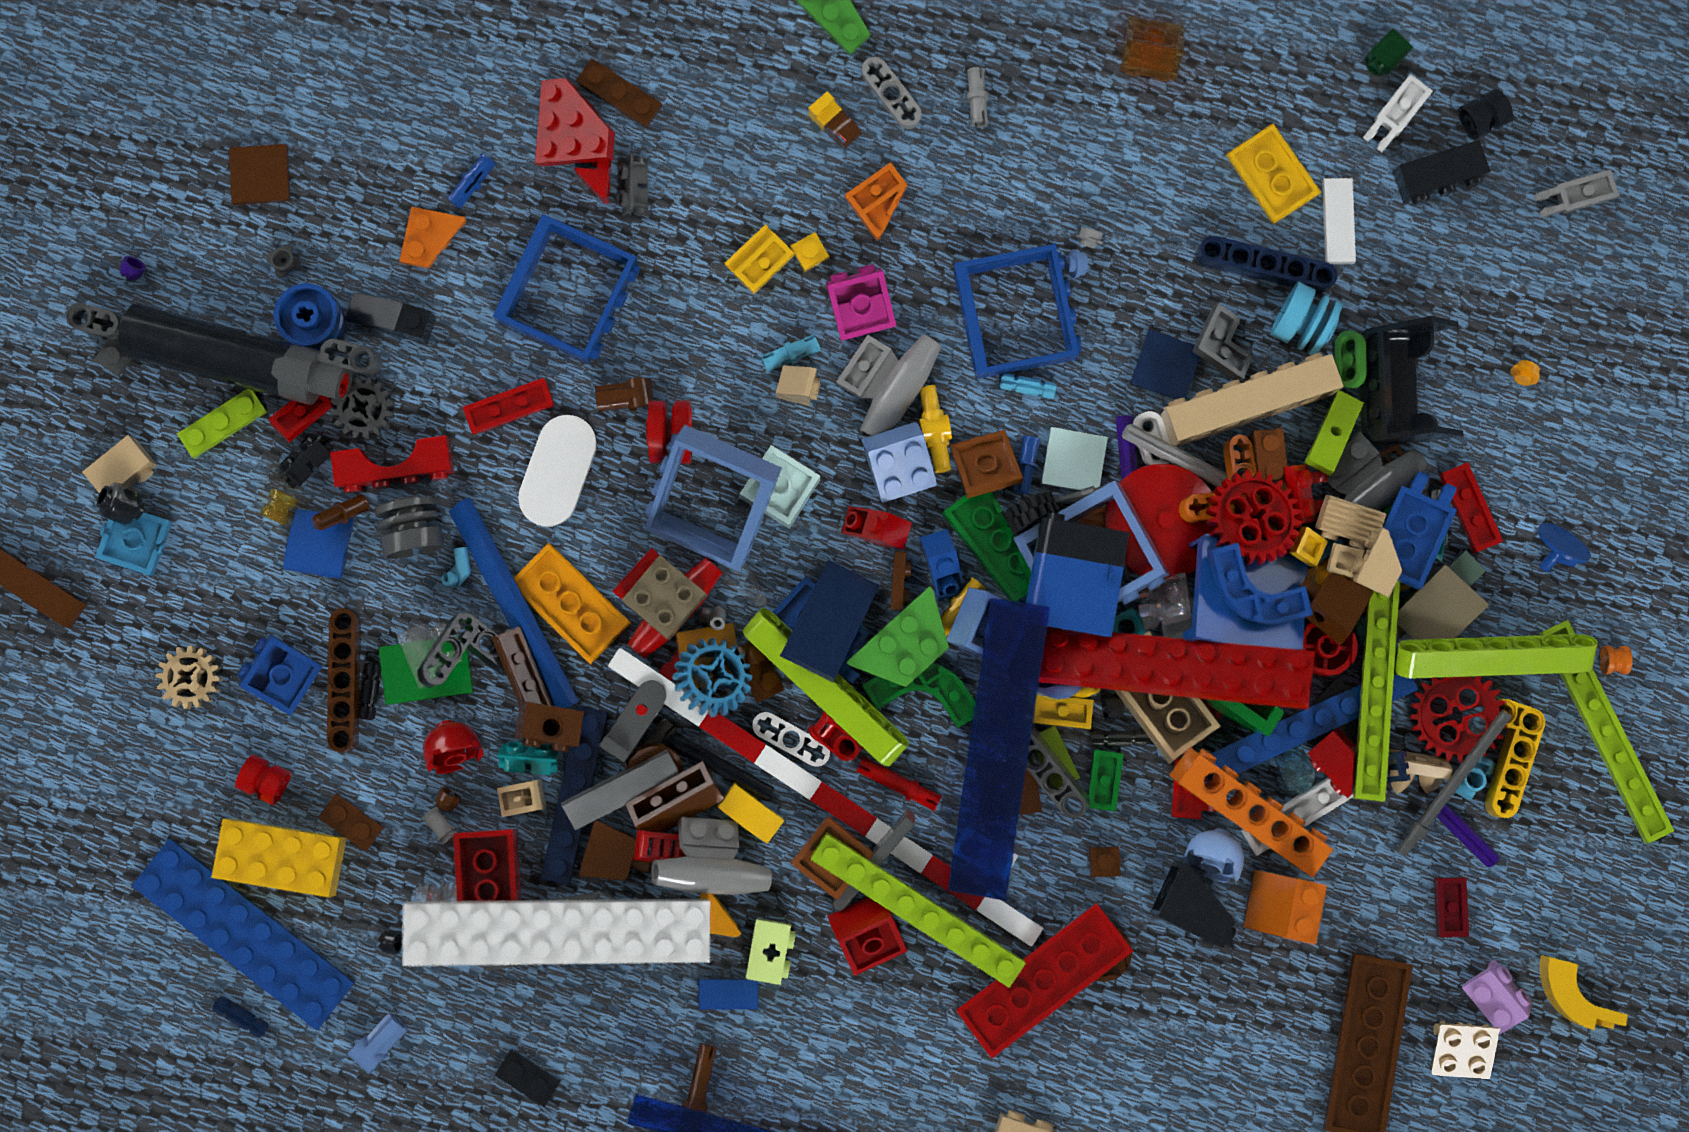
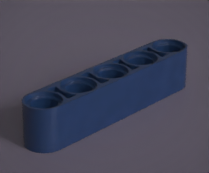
M1218 236L1206 237L1196 251L1197 261L1205 267L1289 287H1294L1299 281L1315 289V293L1326 292L1336 283L1338 278L1336 268L1330 263ZM1204 247H1213L1217 252V256H1207ZM1232 254H1241L1244 257V263H1236L1232 258ZM1260 260H1268L1272 265V270H1264L1260 265ZM1288 267H1296L1300 272V277L1291 276L1288 272ZM1316 273H1323L1327 277V284L1320 283L1316 278Z

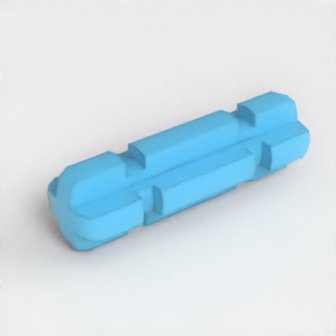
M1003 373L1000 381L1001 389L1009 391L1015 389V392L1033 396L1041 394L1043 398L1048 399L1054 398L1057 388L1053 382L1045 381V383H1041V380L1023 376L1016 378L1014 374Z

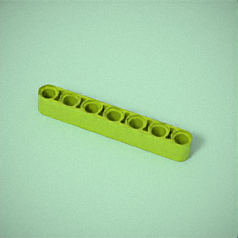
M760 608L742 630L744 636L878 762L884 766H891L909 746L906 736L842 676L837 674L835 680L831 682L781 657L780 655L792 630L773 612L766 608Z
M1584 634L1403 640L1398 644L1395 672L1405 678L1585 673L1593 669L1598 642L1594 637Z

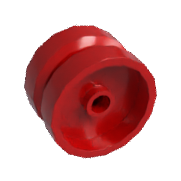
M649 400L648 419L646 420V442L650 465L662 464L665 456L669 457L667 446L671 441L673 433L679 434L684 425L692 428L690 400H675L672 405V418H669L668 406L664 400ZM685 450L681 464L692 463L691 451Z

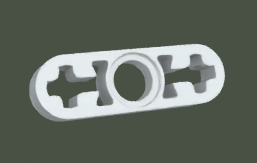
M762 712L753 720L752 727L757 736L814 767L822 766L828 761L830 757L829 749L815 741L810 734L772 713ZM767 717L771 718V725L777 729L779 728V723L786 726L779 733L777 742L771 739L775 735L769 730L764 734L760 732L761 726L758 725L760 719L765 721ZM788 731H795L800 737V742L795 748H788L783 743V736ZM805 737L811 740L807 744L808 746L815 749L818 745L823 747L822 753L825 755L823 760L817 759L816 762L810 760L812 755L805 750L803 756L797 754V751L804 744Z

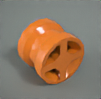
M1602 646L1600 650L1601 672L1603 674L1619 672L1621 675H1628L1631 672L1633 663L1630 647L1620 646L1618 649H1614L1612 646Z

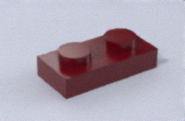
M1434 878L1437 937H1469L1467 878Z

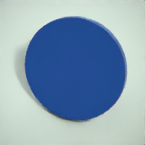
M1542 523L1538 527L1539 537L1552 549L1539 565L1543 571L1549 573L1556 563L1574 567L1577 563H1587L1591 558V554L1584 543L1569 531L1551 523Z

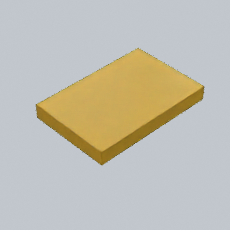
M1274 123L1225 155L1273 225L1321 194V191Z

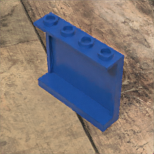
M1205 534L1190 543V548L1197 549L1192 626L1183 632L1182 639L1190 642L1202 640L1214 643H1235L1303 650L1305 617L1280 624H1259L1239 616L1221 597L1211 570L1207 551L1219 548L1216 547L1217 542L1220 540L1219 537H1210L1209 534ZM1286 553L1282 557L1277 555V559L1272 563L1266 558L1262 565L1257 563L1256 558L1250 565H1247L1246 557H1242L1250 582L1258 590L1268 594H1276L1297 588L1304 578L1307 577L1308 565L1290 553Z

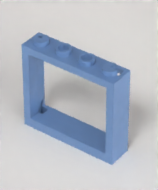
M684 425L679 434L673 433L671 441L667 446L671 453L669 457L665 456L659 469L663 476L662 479L658 478L652 490V495L656 497L654 502L650 501L645 511L648 520L644 530L740 572L750 554L782 467ZM686 449L761 482L738 544L664 512Z
M1114 480L1057 514L1065 515L1064 521L1075 522L1115 499L1153 568L1152 571L1120 588L1117 603L1123 601L1124 604H1128L1140 597L1138 592L1144 588L1149 587L1150 590H1153L1166 582L1164 577L1170 575L1120 482ZM1040 523L1013 538L1030 570H1032L1034 552L1031 546L1037 542Z

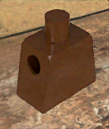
M1329 573L1321 585L1305 577L1299 586H1306L1308 598L1311 600L1310 605L1313 615L1306 618L1339 645L1350 635L1374 593L1369 588L1333 573Z
M595 820L579 875L627 881L632 869L648 874L652 862L634 860L635 837L602 821Z

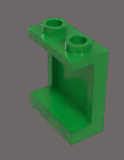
M1201 699L1241 728L1268 737L1284 713L1277 706L1250 703L1243 705L1240 702Z

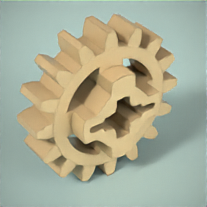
M188 645L187 651L182 647H177L176 656L172 653H167L168 663L159 662L158 664L164 669L163 673H158L155 676L163 681V683L157 686V689L166 690L162 698L164 700L173 698L172 706L179 707L182 703L183 709H191L192 703L196 708L203 707L202 700L212 702L213 699L210 693H219L220 691L215 686V683L223 681L222 677L216 676V672L221 670L222 667L212 664L216 657L214 655L205 657L207 650L200 648L196 653V647ZM187 658H195L199 661L194 662L191 665H188L183 660ZM186 672L193 673L190 677L191 683L185 682L187 680ZM205 673H207L206 685L204 684ZM187 689H189L192 693H195L196 695L192 697H184L180 694L184 693Z

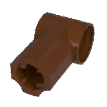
M632 378L626 380L625 383L595 386L598 412L620 409L637 411V408L647 407L648 410L649 400H653L651 378Z

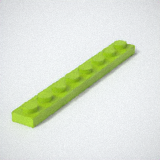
M1400 581L1396 582L1389 597L1374 591L1366 606L1353 799L1385 802Z
M1569 620L1560 622L1539 633V635L1575 634ZM1592 669L1590 672L1559 673L1643 842L1649 844L1674 832L1594 670Z
M826 832L810 856V859L1007 987L1012 985L1026 964L1025 960L829 833Z

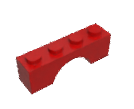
M446 435L417 439L411 455L402 463L390 467L373 464L360 448L330 452L334 486L340 490L344 489L345 494L361 492V487L370 485L373 486V489H385L390 487L391 482L401 481L402 485H413L419 483V478L430 477L431 481L448 479L447 474L455 473L451 442Z

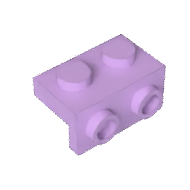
M1492 960L1489 962L1486 970L1463 984L1462 989L1494 1027L1500 1028L1499 1034H1502L1529 1017L1532 1001L1528 993L1522 988L1519 989L1512 981V975L1509 970L1503 965L1500 966L1496 960Z

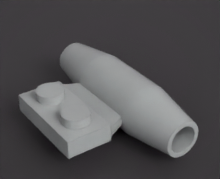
M867 334L836 381L837 385L858 398L873 400L859 430L863 435L870 437L891 430L904 416L927 381L940 352L941 346L935 340L922 335L898 360L891 348Z
M681 817L678 821L679 845L686 857L655 860L652 866L651 877L654 885L688 893L738 895L763 892L770 889L772 882V873L769 867L734 859L740 847L738 825L736 821Z

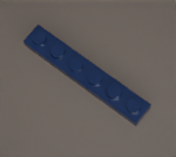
M579 706L578 711H584L579 747L569 749L541 879L568 885L571 883L583 827L577 830L573 828L561 802L592 787L601 748L599 745L603 739L608 712Z

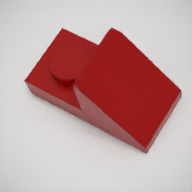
M611 161L592 162L593 167H597V169L574 168L578 178L601 202L609 204Z

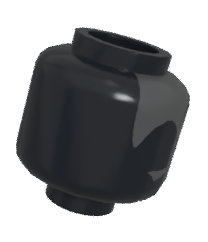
M118 482L110 486H104L96 501L102 517L122 525H127L134 519L138 520L143 514L145 507L142 503L141 493L138 490Z

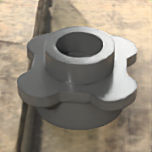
M288 244L275 249L266 258L267 262L274 267L275 275L279 278L286 277L288 272L293 269L297 270L301 266V261L295 258L292 253L293 248ZM286 259V263H281V260Z

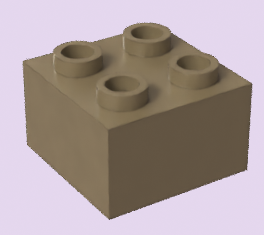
M659 555L621 601L665 638L670 640L707 595Z

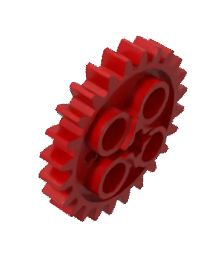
M1246 470L1242 474V478L1238 473H1235L1231 480L1228 478L1224 479L1221 483L1222 487L1217 486L1213 491L1216 496H1212L1208 500L1212 507H1209L1205 512L1213 516V518L1206 522L1207 526L1215 527L1209 534L1210 537L1218 536L1220 538L1216 547L1224 544L1227 546L1238 543L1241 556L1246 557L1247 565H1250L1255 558L1257 563L1262 565L1266 558L1272 563L1277 559V555L1280 557L1287 553L1286 549H1290L1295 545L1292 539H1296L1300 535L1295 529L1302 525L1300 520L1295 519L1302 511L1293 509V505L1298 499L1288 498L1292 489L1289 488L1283 491L1281 489L1282 480L1276 484L1272 483V474L1262 479V474L1259 470L1254 474L1253 478L1249 470ZM1256 494L1261 495L1265 499V505L1260 504L1256 500ZM1229 504L1237 506L1240 514H1234L1230 510ZM1268 521H1273L1277 525L1278 531L1272 530L1268 525ZM1242 531L1250 533L1252 541L1244 539Z
M1472 676L1442 677L1440 680L1437 677L1431 678L1433 682L1431 686L1427 683H1422L1423 688L1426 690L1425 693L1415 692L1416 697L1420 699V703H1411L1410 705L1417 709L1418 713L1412 714L1409 717L1418 720L1419 724L1413 726L1412 730H1421L1422 734L1417 738V741H1428L1425 747L1426 751L1435 747L1436 758L1446 753L1447 762H1451L1454 755H1457L1459 763L1464 761L1465 755L1470 753L1501 712L1499 707L1507 703L1505 700L1497 701L1496 697L1501 693V690H1490L1493 684L1492 680L1483 684L1481 683L1483 676H1476L1474 679L1471 678ZM1466 689L1475 691L1477 697L1474 704L1466 706L1461 701V694ZM1442 697L1446 700L1448 707L1444 713L1437 714L1434 712L1432 704L1435 699ZM1479 706H1484L1485 708L1483 712L1464 716L1462 718L1463 723L1461 724L1458 720H1450L1438 725L1433 723L1435 719L1454 715L1457 707L1460 711H1468ZM1475 717H1481L1486 722V728L1480 734L1474 733L1470 728V723ZM1448 725L1453 726L1457 731V736L1452 742H1446L1441 734L1443 728ZM1499 733L1496 738L1503 739L1504 737ZM1494 742L1489 746L1493 749L1497 748Z

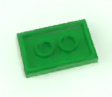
M437 639L378 647L385 705L474 693L469 650L466 649L442 684L426 687L419 681L417 670ZM444 642L442 644V653L446 657L451 658L454 654L453 646L448 642ZM438 662L435 667L428 669L431 672L429 676L431 679L437 677L434 674L435 670L442 663Z

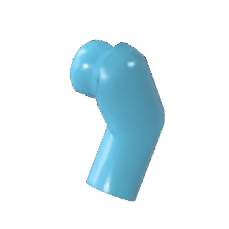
M468 547L453 549L455 565L448 573L445 572L442 575L444 586L457 588L470 575L471 567Z

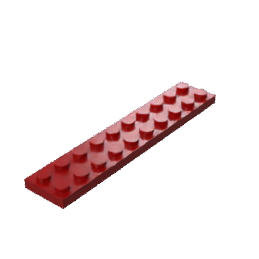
M1027 624L1017 651L1011 660L1009 677L1010 680L1308 709L1315 651L1235 643H1214L1202 640L1190 642L1181 638L1112 632V636L1107 637L1050 626Z

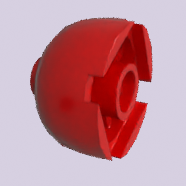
M1312 622L1304 628L1303 650L1315 651L1313 674L1321 676L1340 674L1356 659L1358 645L1353 631L1339 645Z
M452 720L439 722L426 736L422 747L427 770L431 772V769H435L436 773L441 775L463 769L458 764L474 757L477 763L484 755L482 744L476 731L467 724L453 722Z

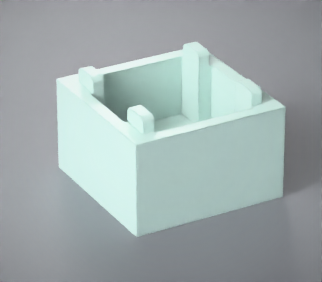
M771 445L762 459L782 467L765 514L790 529L820 482V475ZM749 478L740 492V498L753 505L761 482Z

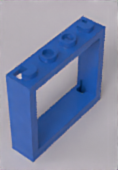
M542 214L493 314V318L502 325L590 364L592 358L597 360L602 351L603 344L600 341L604 333L609 334L615 324L616 318L612 316L616 308H622L627 299L628 293L625 292L629 281L634 283L639 274L640 267L637 266V257ZM552 233L625 265L584 351L511 318Z
M1056 244L954 263L953 272L976 379L1073 361L1078 358L1079 351H1082L1081 338L1079 334L1075 335L1073 324H1076V313L1074 307H1069L1067 296L1071 295L1068 279L1063 280L1061 269L1065 268V263L1061 252H1057ZM1047 260L1066 351L987 366L969 275Z

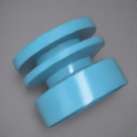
M1298 281L1286 298L1280 310L1282 312H1279L1271 328L1270 335L1288 343L1295 334H1298L1300 337L1297 349L1302 350L1310 340L1307 354L1313 355L1318 353L1333 335L1339 322L1343 303L1335 300L1329 309L1326 310L1330 297L1324 295L1316 305L1312 303L1316 290Z

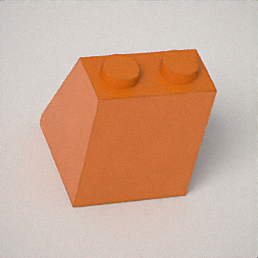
M1254 870L1243 927L1316 945L1327 885Z

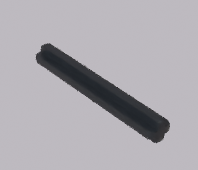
M674 733L668 743L670 748L697 763L703 761L709 770L736 783L765 801H768L774 792L773 786L678 733Z

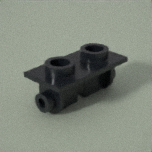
M319 432L315 436L309 434L300 443L299 447L301 450L294 457L288 455L278 466L281 469L278 473L279 478L282 479L287 475L288 478L285 482L293 489L297 485L300 487L314 473L306 465L309 461L318 468L334 449L327 440L323 443L320 442L323 437Z

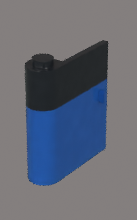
M1048 512L1047 518L1041 517L1023 622L1111 637L1130 532L1064 521L1065 515Z

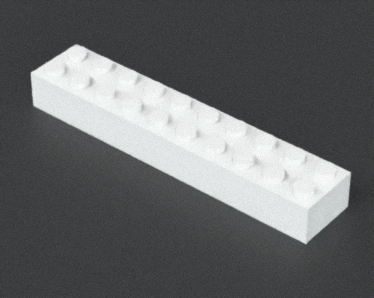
M709 899L407 901L403 907V966L710 962Z

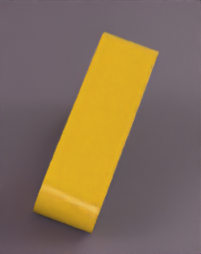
M1497 699V701L1505 700L1507 702L1502 707L1512 717L1507 723L1508 727L1503 728L1507 730L1485 799V808L1489 815L1493 817L1509 818L1514 816L1519 809L1545 727V717L1541 711L1509 699ZM1526 714L1532 718V726L1529 730L1523 725V718ZM1517 742H1520L1524 748L1523 754L1520 757L1514 752V746ZM1509 769L1515 775V780L1511 785L1505 779V774ZM1501 789L1511 790V794H1506L1507 792H1502ZM1498 800H1502V803L1506 804L1505 809H1501L1497 805Z

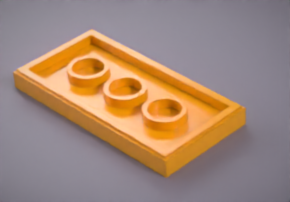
M549 542L514 577L525 601L590 665L632 624Z

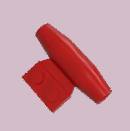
M650 548L612 591L620 599H623L659 557V554L653 548ZM706 557L684 574L703 590L707 596L682 626L704 603L723 573ZM643 619L627 644L643 659H646L665 644L668 639Z

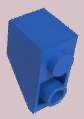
M945 529L919 537L938 601L957 596L963 590L964 582L957 552L948 530Z

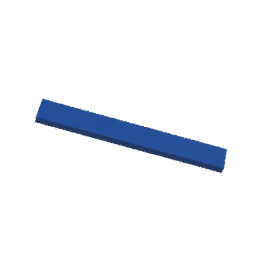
M470 497L461 500L449 511L456 527L510 628L521 627L553 706L569 709L579 702L574 690Z

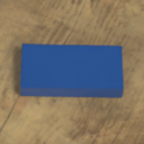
M699 979V1010L758 1009V981L750 979Z

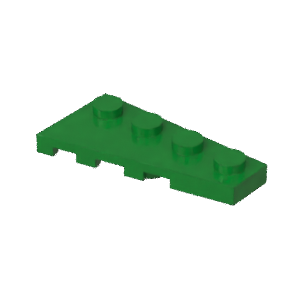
M989 492L968 499L964 495L944 510L942 515L1011 604H1014L1028 593L1031 571L1013 539L1015 538L1013 532L1008 527L1002 514L1003 510L993 493Z

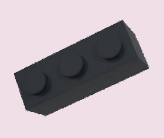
M1476 140L1401 164L1392 173L1403 204L1412 201L1413 205H1418L1428 201L1430 195L1439 193L1440 197L1454 193L1457 191L1456 187L1464 184L1467 188L1475 187L1483 183V178L1491 170L1480 140Z

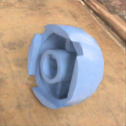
M1216 828L1215 830L1201 832L1191 839L1183 862L1190 867L1192 864L1203 869L1207 873L1202 876L1213 881L1229 883L1231 878H1235L1236 882L1239 880L1243 868L1244 853L1237 840L1231 837L1230 832Z

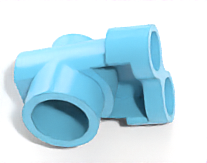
M1481 757L1455 793L1471 800L1477 791L1485 787L1486 777L1491 776L1496 764L1488 758Z

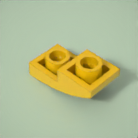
M733 783L725 794V799L717 805L721 811L766 844H768L785 821L779 814L762 804L755 796L736 783Z

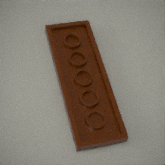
M1352 953L1323 1124L1325 1131L1386 1132L1413 968L1412 964Z

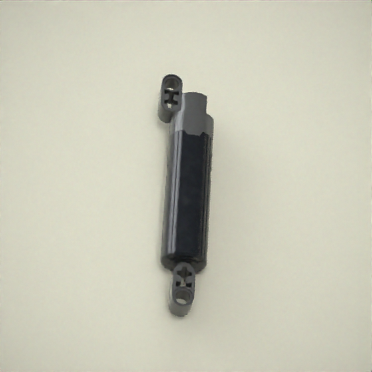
M83 303L72 304L66 312V320L71 327L88 333L117 339L119 351L124 357L227 384H237L246 389L308 405L314 404L319 395L345 402L351 388L353 372L373 375L382 367L381 355L377 351L362 345L339 339H329L322 344L321 350H316L262 335L248 334L243 330L139 303L131 305L123 315ZM87 312L88 319L82 324L81 317ZM103 320L113 322V327L103 326ZM335 350L348 353V359L334 356ZM368 353L370 363L362 368L360 360L364 354Z

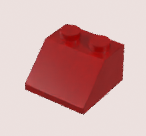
M869 897L827 916L854 976L908 952L890 911Z

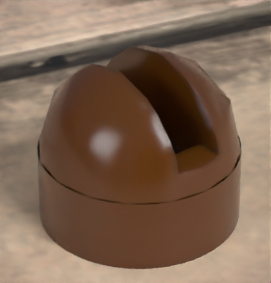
M441 787L436 795V806L441 811H451L458 806L462 797L455 792L453 797L448 794L453 792L452 790Z

